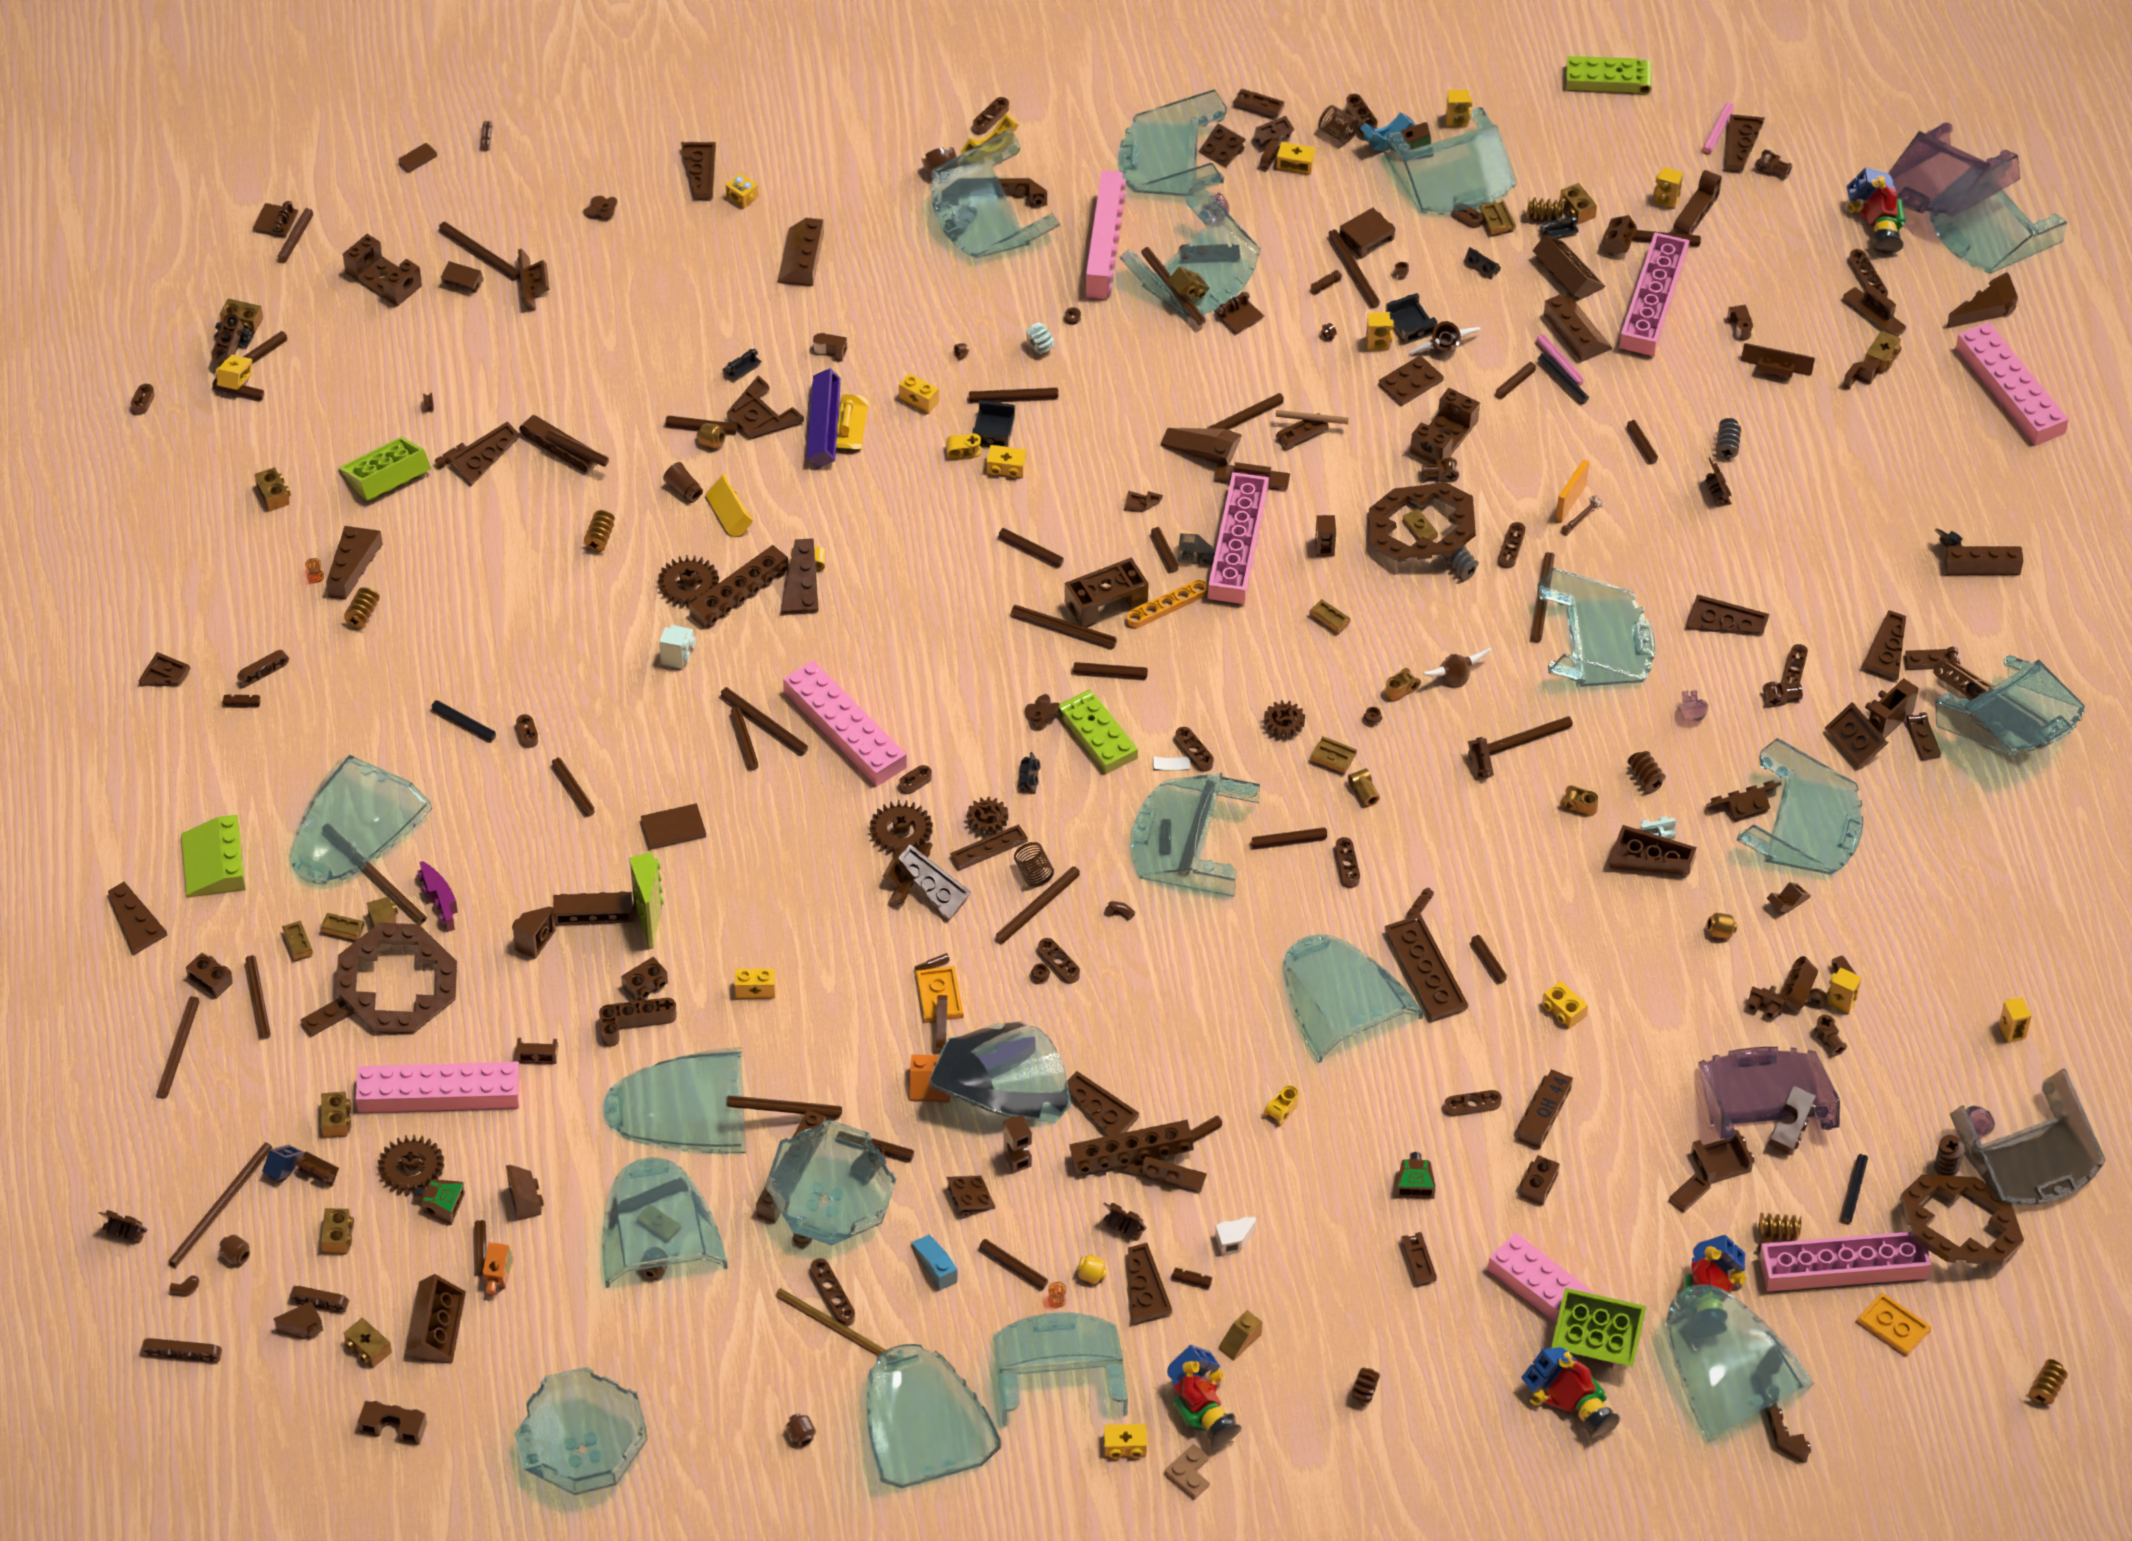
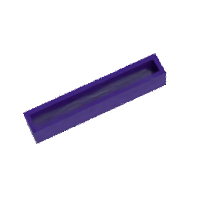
M831 368L813 375L806 457L817 469L834 462L836 458L841 378Z

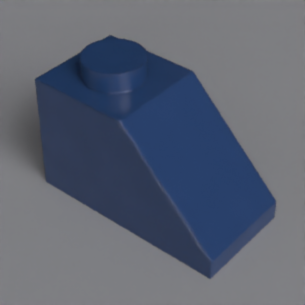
M291 1145L270 1149L262 1172L268 1174L270 1179L276 1181L288 1178L297 1167L295 1165L296 1160L303 1158L304 1152Z

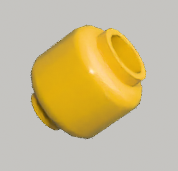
M1088 1254L1086 1257H1081L1076 1271L1079 1272L1078 1276L1080 1279L1091 1284H1097L1099 1280H1104L1108 1269L1105 1268L1106 1264L1103 1259Z

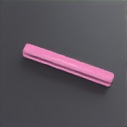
M1727 102L1703 146L1704 152L1712 153L1730 118V114L1734 110L1733 103Z
M1544 334L1538 336L1536 342L1578 386L1583 384L1584 378Z

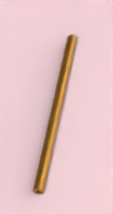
M782 1288L778 1289L777 1296L894 1364L898 1362L899 1357Z

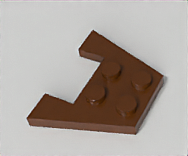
M759 375L727 411V417L733 423H736L750 438L804 422V416L794 407L777 415L759 398L770 390L769 384Z

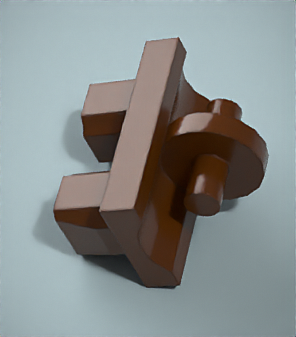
M1773 985L1769 990L1766 988L1761 990L1753 986L1750 990L1748 1009L1758 1011L1760 1006L1766 1008V1017L1774 1019L1778 1014L1782 1015L1785 1000L1775 993L1776 987Z

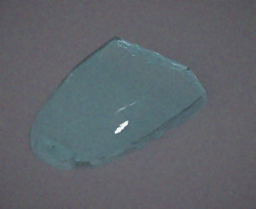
M348 755L338 760L314 792L301 817L290 850L292 868L300 878L311 883L327 884L329 880L340 878L342 881L365 868L366 862L372 858H379L380 853L388 846L392 848L400 836H406L432 810L431 802L412 782L352 755Z
M1328 934L1310 935L1295 942L1286 953L1283 972L1289 1000L1294 1009V1016L1299 1022L1301 1033L1318 1063L1322 1062L1324 1056L1341 1040L1401 1014L1416 1015L1418 1019L1423 1018L1422 1009L1395 977L1373 958L1339 937Z
M742 1047L721 1048L686 1054L655 1063L627 1075L617 1081L606 1094L603 1109L607 1124L610 1128L617 1130L623 1138L647 1145L655 1143L662 1145L663 1148H668L669 1146L679 1147L682 1151L698 1149L702 1153H746L744 1109L726 1106V1098L729 1095L743 1096Z
M651 1157L636 1160L625 1166L618 1173L611 1186L603 1224L602 1254L606 1288H610L614 1280L628 1271L690 1261L706 1260L720 1264L724 1269H728L723 1243L714 1217L699 1189L681 1166L671 1160Z
M1695 1285L1681 1291L1670 1303L1666 1319V1331L1670 1349L1673 1351L1675 1358V1367L1678 1368L1682 1388H1685L1688 1395V1403L1709 1443L1735 1425L1793 1393L1810 1388L1815 1384L1783 1340L1758 1315L1725 1290L1712 1285Z
M903 1344L892 1347L877 1357V1362L869 1370L867 1420L871 1450L881 1482L898 1488H906L983 1466L1001 1448L1000 1436L985 1407L981 1406L977 1395L969 1389L965 1379H961L956 1373L955 1368L937 1351L933 1353L923 1349L922 1345Z

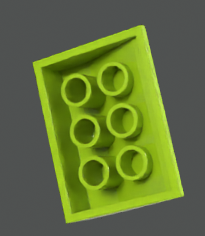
M402 436L338 467L339 471L357 493L366 500L376 499L379 494L390 492L394 487L406 484L410 479L422 476L431 469L425 450Z
M237 814L216 817L181 833L187 897L246 890L241 833Z
M652 852L629 857L633 904L649 949L654 948L661 917V905L664 903L661 895L663 891L660 883L662 881L659 872L661 869L658 858L654 859Z
M1565 1287L1551 1348L1561 1347L1569 1353L1633 1367L1647 1306Z

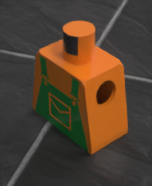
M488 1243L483 1268V1278L487 1285L485 1292L488 1294L497 1295L499 1287L505 1288L513 1263L511 1250L507 1244Z

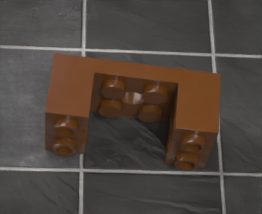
M369 234L363 236L343 253L345 273L397 307L422 287L420 267L407 258L399 264V267L382 256L380 241Z
M1448 387L1439 399V409L1436 417L1429 425L1421 422L1413 431L1410 453L1432 464H1436V460L1451 457L1478 423L1480 402Z
M1131 557L1065 582L1064 602L1078 624L1085 627L1098 622V607L1124 597H1126V601L1131 609L1147 603L1149 583ZM1105 583H1107V584H1109V585H1111V586H1110V587H1103L1102 585L1105 584Z

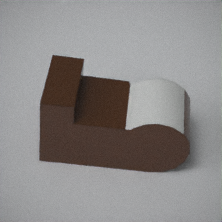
M1746 304L1729 307L1727 319L1729 323L1734 322L1737 338L1748 340L1752 335L1753 323Z
M826 333L814 335L813 350L815 353H826L835 356V360L843 361L848 349L847 337Z

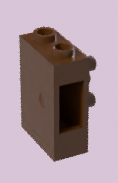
M1905 678L1888 693L1881 690L1878 693V697L1881 700H1873L1865 705V708L1870 711L1869 721L1884 738L1890 735L1906 719L1907 715L1914 712L1919 688Z

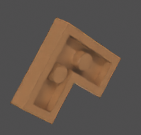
M1193 1444L1165 1469L1164 1474L1192 1498L1196 1499L1210 1486V1482L1197 1472L1209 1461V1456Z

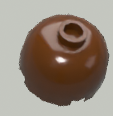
M940 147L926 153L925 159L922 157V163L926 172L935 178L946 179L950 177V174L954 172L958 164L957 155L953 147H949V150H944V147Z

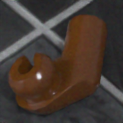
M1110 901L1109 905L1105 908L1112 915L1115 914L1116 910L1120 911L1129 919H1132L1136 913L1127 904L1118 901Z
M192 1275L182 1284L171 1283L169 1292L189 1295L199 1286V1278Z

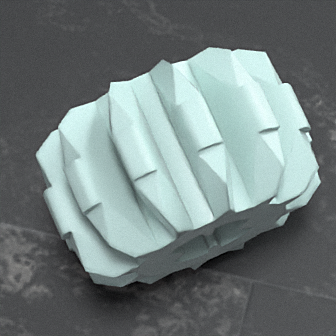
M1039 322L1026 330L1028 343L1036 353L1041 355L1048 352L1054 346V339L1044 324Z

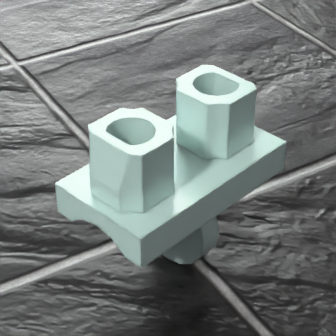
M1667 816L1660 817L1655 822L1644 820L1641 821V830L1665 838L1676 837V820L1674 818L1668 819Z

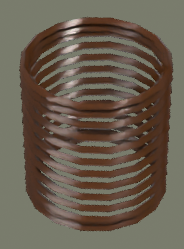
M1330 105L1321 114L1318 128L1342 143H1347L1355 135L1359 122L1355 117L1334 105Z
M1026 843L1020 846L1014 853V860L1028 886L1038 887L1052 879L1054 868L1040 843Z

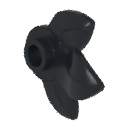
M1935 529V532L1940 535L1939 541L1944 546H1962L1963 538L1957 533L1950 531L1948 534L1941 529Z

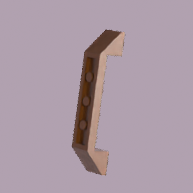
M1030 178L958 179L941 191V206H959V196L1029 195L1030 206L1047 205V190Z
M1773 1345L1757 1365L1754 1378L1777 1449L1805 1463L1807 1462L1808 1455L1811 1453L1810 1443L1805 1440L1804 1434L1789 1436L1788 1427L1783 1424L1782 1409L1777 1406V1393L1771 1387V1375L1778 1374L1780 1365L1783 1363L1781 1353H1777L1776 1347Z

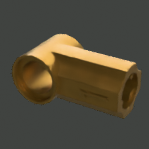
M1367 768L1348 775L1350 787L1358 792L1365 805L1372 806L1380 800V795L1372 783V777Z

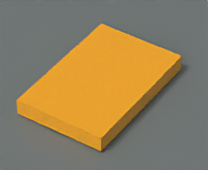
M1581 461L1559 494L1556 511L1557 521L1562 522L1585 489L1589 461Z
M955 966L916 971L925 1023L937 1021V995H947V1020L964 1018Z
M1883 1292L1857 1318V1323L1906 1357L1932 1329V1326Z

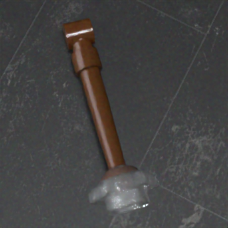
M1598 495L1590 496L1588 498L1590 505L1567 525H1564L1561 531L1568 535L1571 529L1592 509L1599 510L1603 508L1602 498Z

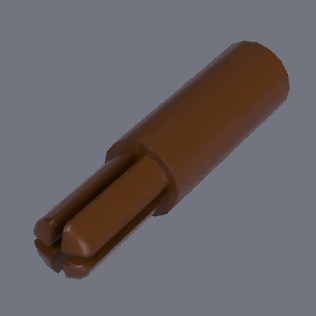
M945 953L929 959L922 964L916 965L914 969L915 971L925 970L950 961L949 955Z

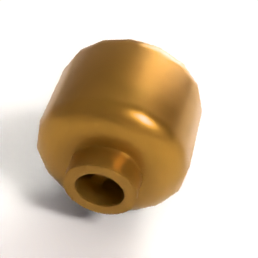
M706 423L698 430L697 438L704 447L718 448L725 441V432L719 425Z
M1714 913L1708 918L1706 928L1714 938L1729 939L1737 930V922L1734 921V917L1731 914Z

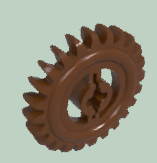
M686 555L685 561L679 556V563L672 559V566L666 563V568H661V573L658 575V585L662 595L667 597L669 601L674 600L675 604L681 602L683 606L686 603L689 605L719 582L718 571L715 569L714 564L710 565L709 560L703 564V557L697 562L695 555L692 561L689 560L688 555Z
M900 800L897 801V806H894L892 801H890L889 809L883 804V812L878 808L877 814L872 815L873 820H870L869 829L871 838L875 840V844L880 845L881 849L887 848V852L894 850V854L898 847L903 846L907 848L909 844L918 850L920 845L930 840V835L933 833L931 816H927V810L922 812L921 805L915 809V802L908 807L907 800L904 806H901ZM892 822L893 831L889 833L887 827ZM914 824L915 831L907 837L910 834V826Z
M413 1134L411 1141H409L407 1135H405L404 1142L400 1141L397 1137V1145L390 1141L391 1150L384 1147V1153H380V1159L378 1160V1172L380 1173V1178L385 1180V1184L391 1185L393 1190L398 1187V1192H402L405 1189L406 1193H410L411 1190L415 1191L416 1187L426 1189L425 1186L429 1185L430 1180L438 1179V1176L443 1174L442 1169L445 1167L443 1162L444 1156L442 1155V1150L440 1148L437 1149V1143L432 1144L430 1138L424 1143L423 1135L417 1141L415 1134ZM419 1156L424 1158L425 1161H420ZM397 1169L403 1170L405 1174L410 1176L401 1174Z

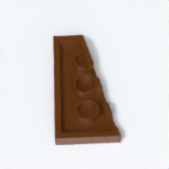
M681 142L695 198H713L716 142Z
M507 421L449 457V462L472 486L518 439L519 433Z
M814 538L795 539L781 613L819 611Z
M1697 594L1686 629L1764 633L1769 614Z
M1888 610L1863 663V668L1896 680L1899 679L1906 623L1905 615Z
M124 881L108 890L109 898L119 917L134 955L168 936L165 928Z

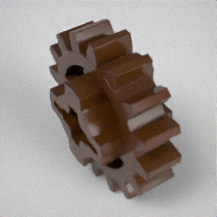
M1281 700L1280 704L1274 702L1273 707L1268 706V711H1265L1264 724L1266 725V730H1271L1272 735L1278 733L1279 738L1282 735L1288 738L1289 734L1296 736V731L1301 733L1302 727L1305 726V714H1303L1302 708L1298 709L1297 703L1291 705V701H1288L1287 704H1284V701Z
M981 797L980 802L974 800L973 806L969 805L968 825H971L972 830L978 829V834L984 831L987 836L989 832H992L994 835L996 830L1002 831V826H1007V821L1009 820L1008 808L1004 807L1003 801L998 803V798L992 801L990 797H987V800Z

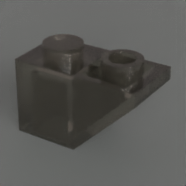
M1180 533L1178 562L1213 565L1216 550L1198 534Z

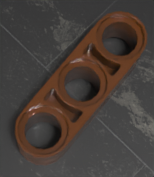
M1355 93L1348 95L1346 99V113L1358 119L1357 130L1365 138L1363 136L1365 133L1360 128L1365 123L1377 129L1378 121L1360 95Z
M233 313L225 316L211 353L212 359L218 366H221L225 360L235 354L244 329V323ZM237 321L235 326L230 327L232 322ZM227 338H231L230 342L225 343ZM225 354L222 360H218L221 355Z
M1805 956L1799 957L1793 963L1780 993V998L1785 1000V1004L1793 1012L1800 1010L1805 1005L1818 975V969Z

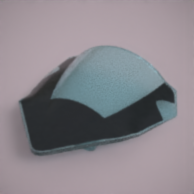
M1021 1021L996 1023L962 1036L948 1038L929 1078V1085L932 1088L968 1102L973 1107L977 1106L1006 1117L1023 1115L1024 1119L1055 1123L1072 1105L1065 1069L1054 1044L1042 1030L1035 1026L1026 1025Z

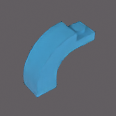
M1400 112L1390 124L1383 128L1375 129L1364 123L1360 129L1365 133L1363 135L1364 139L1375 150L1386 151L1393 148L1392 142L1402 140L1401 130L1417 124L1409 116Z

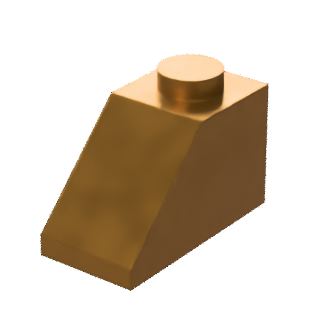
M389 896L367 902L368 915L373 927L379 922L396 923L397 906L395 903H391Z
M1246 1310L1233 1322L1219 1345V1349L1232 1360H1235L1262 1335L1263 1322Z

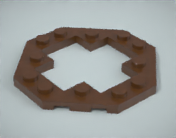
M1446 482L1394 488L1369 508L1371 547L1397 562L1407 561L1406 559L1417 557V560L1432 558V555L1442 554L1443 557L1452 556L1476 536L1473 496ZM1433 498H1436L1456 509L1448 516L1449 522L1457 527L1438 543L1423 536L1412 546H1409L1388 535L1397 526L1396 522L1387 517L1407 501L1422 508Z
M379 922L338 955L336 995L344 999L350 1005V1008L368 1023V1026L373 1031L415 1033L420 1029L421 1025L426 1021H430L441 1012V1009L455 1001L457 960L419 924ZM378 943L418 945L417 963L437 964L436 995L416 994L415 1012L375 1010L376 992L356 991L358 960L378 961Z
M1922 1174L1900 1196L1899 1200L1901 1205H1904V1215L1907 1224L1912 1230L1911 1236L1913 1241L1947 1263H1956V1260H1966L1968 1264H1983V1261L1993 1262L1994 1265H2002L2024 1242L2010 1199L1977 1177ZM1936 1191L1953 1202L1964 1192L1995 1212L1990 1217L1988 1224L2002 1234L1988 1248L1972 1238L1967 1239L1959 1247L1928 1227L1936 1215L1921 1205Z

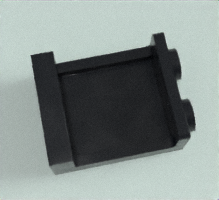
M1418 293L1407 295L1386 304L1385 312H1389L1390 320H1393L1394 330L1404 345L1432 335L1438 321L1435 317L1429 318L1419 303Z
M979 401V412L972 433L980 436V446L990 447V445L1009 447L1015 421V405Z

